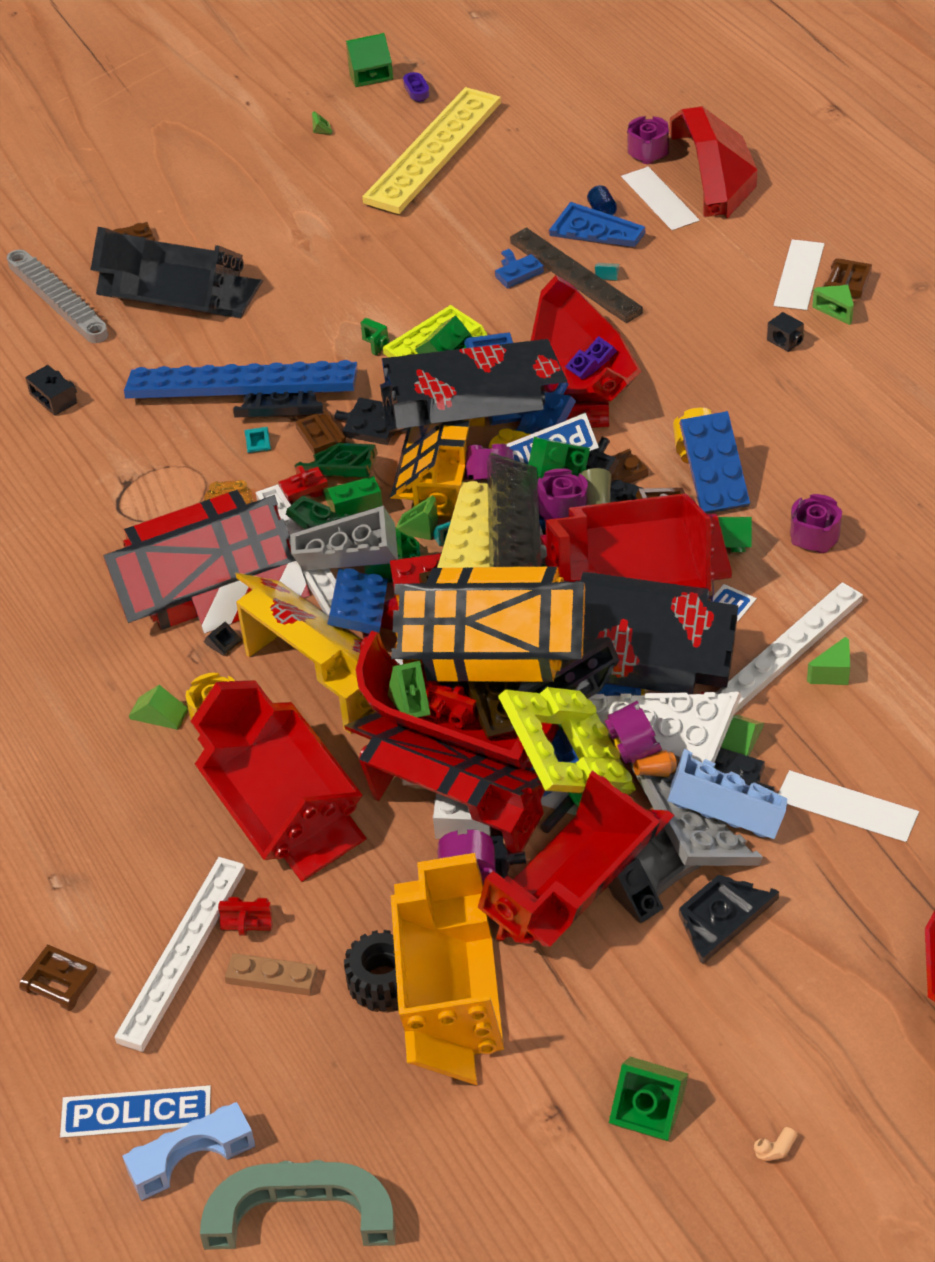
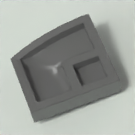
M664 827L635 857L639 858L657 896L684 876L701 867V865L690 866L683 864Z

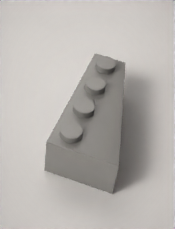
M384 506L290 534L291 554L303 570L389 564L391 560H398L395 522Z

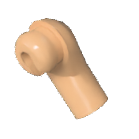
M785 1127L775 1142H769L768 1139H764V1141L763 1139L757 1140L754 1144L756 1156L763 1161L785 1158L797 1138V1133L793 1129Z

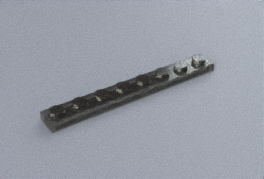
M527 227L510 236V243L526 255L532 254L545 268L571 283L578 291L623 322L628 323L643 314V306Z

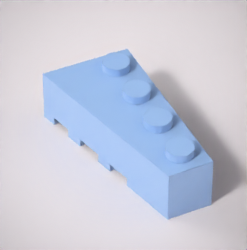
M686 749L683 750L673 776L668 796L669 802H672L678 808H688L697 811L706 818H716L725 821L731 827H741L750 830L759 837L775 839L786 812L788 798L756 783H752L749 786L745 784L740 775L732 771L724 774L714 768L715 763L707 759L703 763L691 758L692 752Z

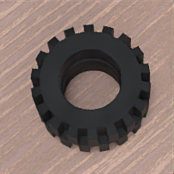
M378 930L371 931L372 935L367 936L365 933L360 936V941L354 940L351 943V949H347L345 953L344 969L347 987L351 997L357 999V1004L360 1006L367 1004V1008L373 1011L375 1008H380V1011H386L388 1007H392L394 1010L398 1008L393 934H391L390 930H384L383 933H378ZM382 966L394 968L386 974L370 973L373 969Z

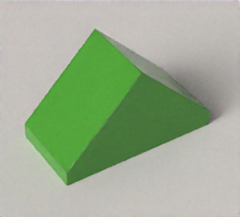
M848 285L816 287L814 289L812 308L848 325L852 323L854 304Z
M432 495L403 513L396 528L408 536L431 540L433 532L438 525L436 498Z
M844 637L808 663L807 682L810 684L849 685V639Z
M420 661L393 666L387 695L396 709L415 717L431 715Z
M158 685L138 698L129 714V719L178 730L188 712V708L161 685Z
M740 715L733 716L721 748L749 756L764 727V723Z

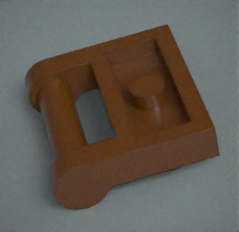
M834 259L831 265L832 271L823 287L848 285L851 297L861 298L872 272V264ZM846 271L842 282L837 283L839 274Z
M47 944L22 977L19 988L24 992H34L59 1003L61 1008L71 1011L76 1006L80 994L97 973V968L91 962ZM42 976L66 986L68 989L64 993L37 980Z

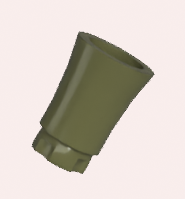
M593 468L581 472L580 474L588 482L586 506L611 503V473L601 468Z

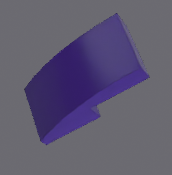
M598 336L585 352L579 350L565 367L580 379H584L602 367L617 350Z

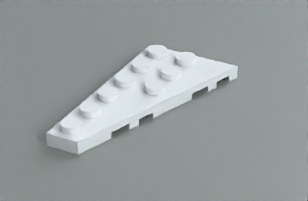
M705 692V694L688 695L687 693H645V695L634 696L631 694H621V696L595 694L589 700L595 705L596 713L605 727L604 721L608 719L607 715L638 701L640 708L643 709L656 734L654 737L657 743H660L662 750L673 752L675 758L680 759L683 750L686 749L693 753L691 758L702 763L705 759L714 763L740 701L741 694L740 692H730V694Z

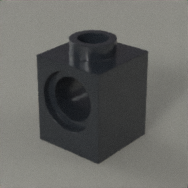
M781 312L768 322L767 341L789 352L802 343L804 339V323Z

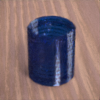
M598 185L588 192L587 200L592 209L612 216L616 213L617 204L607 187Z

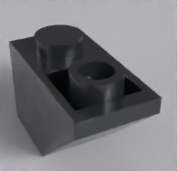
M634 858L608 885L613 897L639 923H643L664 909L639 858Z

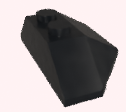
M609 637L583 640L582 659L561 660V669L556 672L553 682H522L518 691L541 693L547 687L581 691L589 699L603 689L614 666H617L620 661L612 640Z

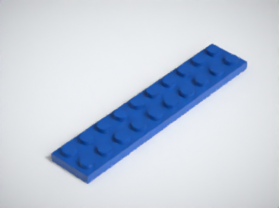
M342 360L334 363H328L327 361H318L316 363L295 362L293 364L275 362L270 365L251 363L247 366L228 364L218 367L214 365H205L203 367L186 365L180 368L162 366L157 369L138 367L131 370L124 388L125 399L247 395L260 392L262 394L277 392L278 394L284 392L298 393V391H303V393H308L307 391H354L358 366L357 362Z

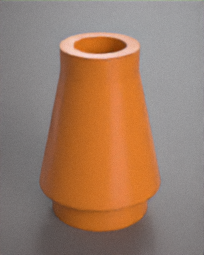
M666 750L637 759L633 764V769L637 776L669 777L670 774L676 772L677 768L674 753L667 752Z

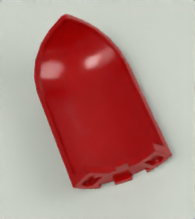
M371 631L368 637H364L361 642L360 654L355 670L358 688L375 712L393 723L522 769L533 767L517 733L487 739L477 716L472 725L466 723L460 729L452 726L449 723V717L441 715L439 719L434 720L427 716L415 717L398 711L387 693L393 666L400 664L395 659H391V655L385 649L378 632ZM423 678L427 699L428 690L431 686L452 692L454 690L453 688L433 681H427L426 678ZM541 722L542 730L547 740L552 743L559 729L558 724Z

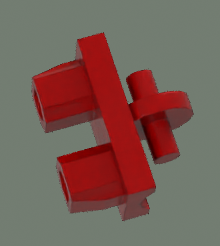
M609 403L574 404L566 419L569 420L586 413L591 428L610 427Z
M301 465L296 467V475L278 482L280 489L291 505L301 496L307 494L314 498L322 496L323 488L328 487V481L323 477L318 467L305 471Z
M457 685L453 692L431 686L428 690V704L431 714L426 715L428 718L437 720L441 715L448 716L449 723L460 729L466 723L471 725L474 723L476 718L474 714L476 700L464 696V687Z
M229 897L227 901H219L220 930H238L239 936H246L248 930H272L271 902H269L268 898H257L254 902H244L239 897Z

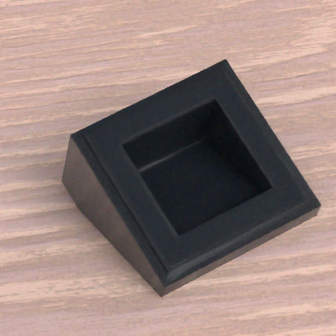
M225 621L212 631L203 642L224 656L238 645L242 639Z

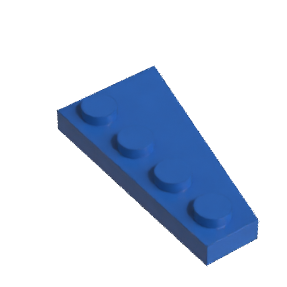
M573 202L568 204L549 229V234L553 237L636 247L646 233L645 226Z

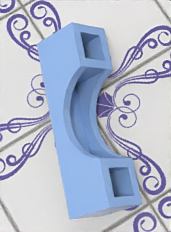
M235 1102L229 1106H222L214 1113L201 1119L192 1120L186 1126L174 1132L165 1133L157 1140L144 1146H137L122 1157L127 1172L142 1201L170 1187L172 1171L176 1164L185 1156L197 1151H212L228 1160L255 1147L252 1130L238 1103Z

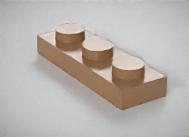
M232 953L225 974L226 984L311 996L318 970L317 965Z

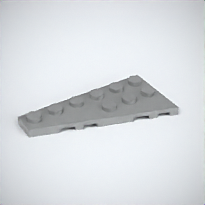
M670 774L669 777L636 775L654 810H668L675 815L664 826V829L684 865H760L763 856L757 851L752 853L745 846L746 840L740 834L734 835L726 827L727 823L716 818H706L697 811L688 808H678L668 801L674 774Z

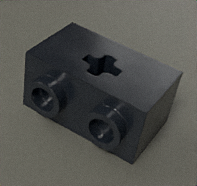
M49 365L25 377L29 394L54 416L77 404V389L71 381L68 382L58 370L55 371Z

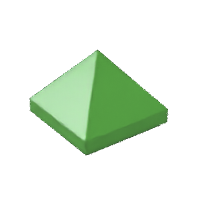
M313 112V133L331 135L333 132L329 122L317 112Z

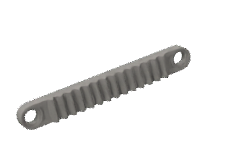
M14 250L7 255L9 268L90 343H101L108 338L107 326L95 314V311L91 310L89 305L86 306V303L82 302L76 293H73L71 289H68L67 285L59 281L58 277L54 276V273H50V270L46 269L45 265H42L40 261H37L36 257H32L25 250Z

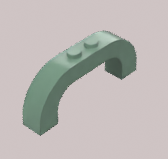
M314 1160L310 1163L281 1161L279 1163L259 1164L232 1174L209 1197L202 1213L200 1237L204 1250L236 1249L237 1231L241 1219L251 1208L267 1202L342 1201L352 1205L361 1215L360 1231L363 1246L395 1245L396 1238L391 1200L380 1181L371 1173L355 1165L341 1162H324L321 1160Z

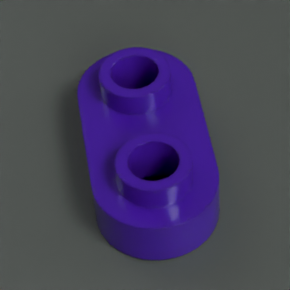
M411 72L404 75V87L411 99L422 102L429 97V86L422 74Z

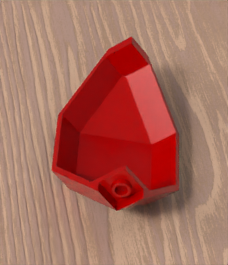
M703 106L681 109L670 117L669 136L671 140L692 137L695 143L703 187V217L725 214L728 219L757 187L758 169L741 134Z
M555 275L540 292L531 341L549 340L569 384L564 395L572 396L576 400L575 403L612 401L641 373V370L620 333L571 283ZM599 336L611 344L617 352L597 371L584 379H580L566 369L565 366L579 350L585 352ZM558 384L543 385L548 393L555 391Z

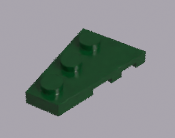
M301 496L289 506L285 514L303 529H309L350 516L347 514L342 516L332 512L330 507L305 496Z

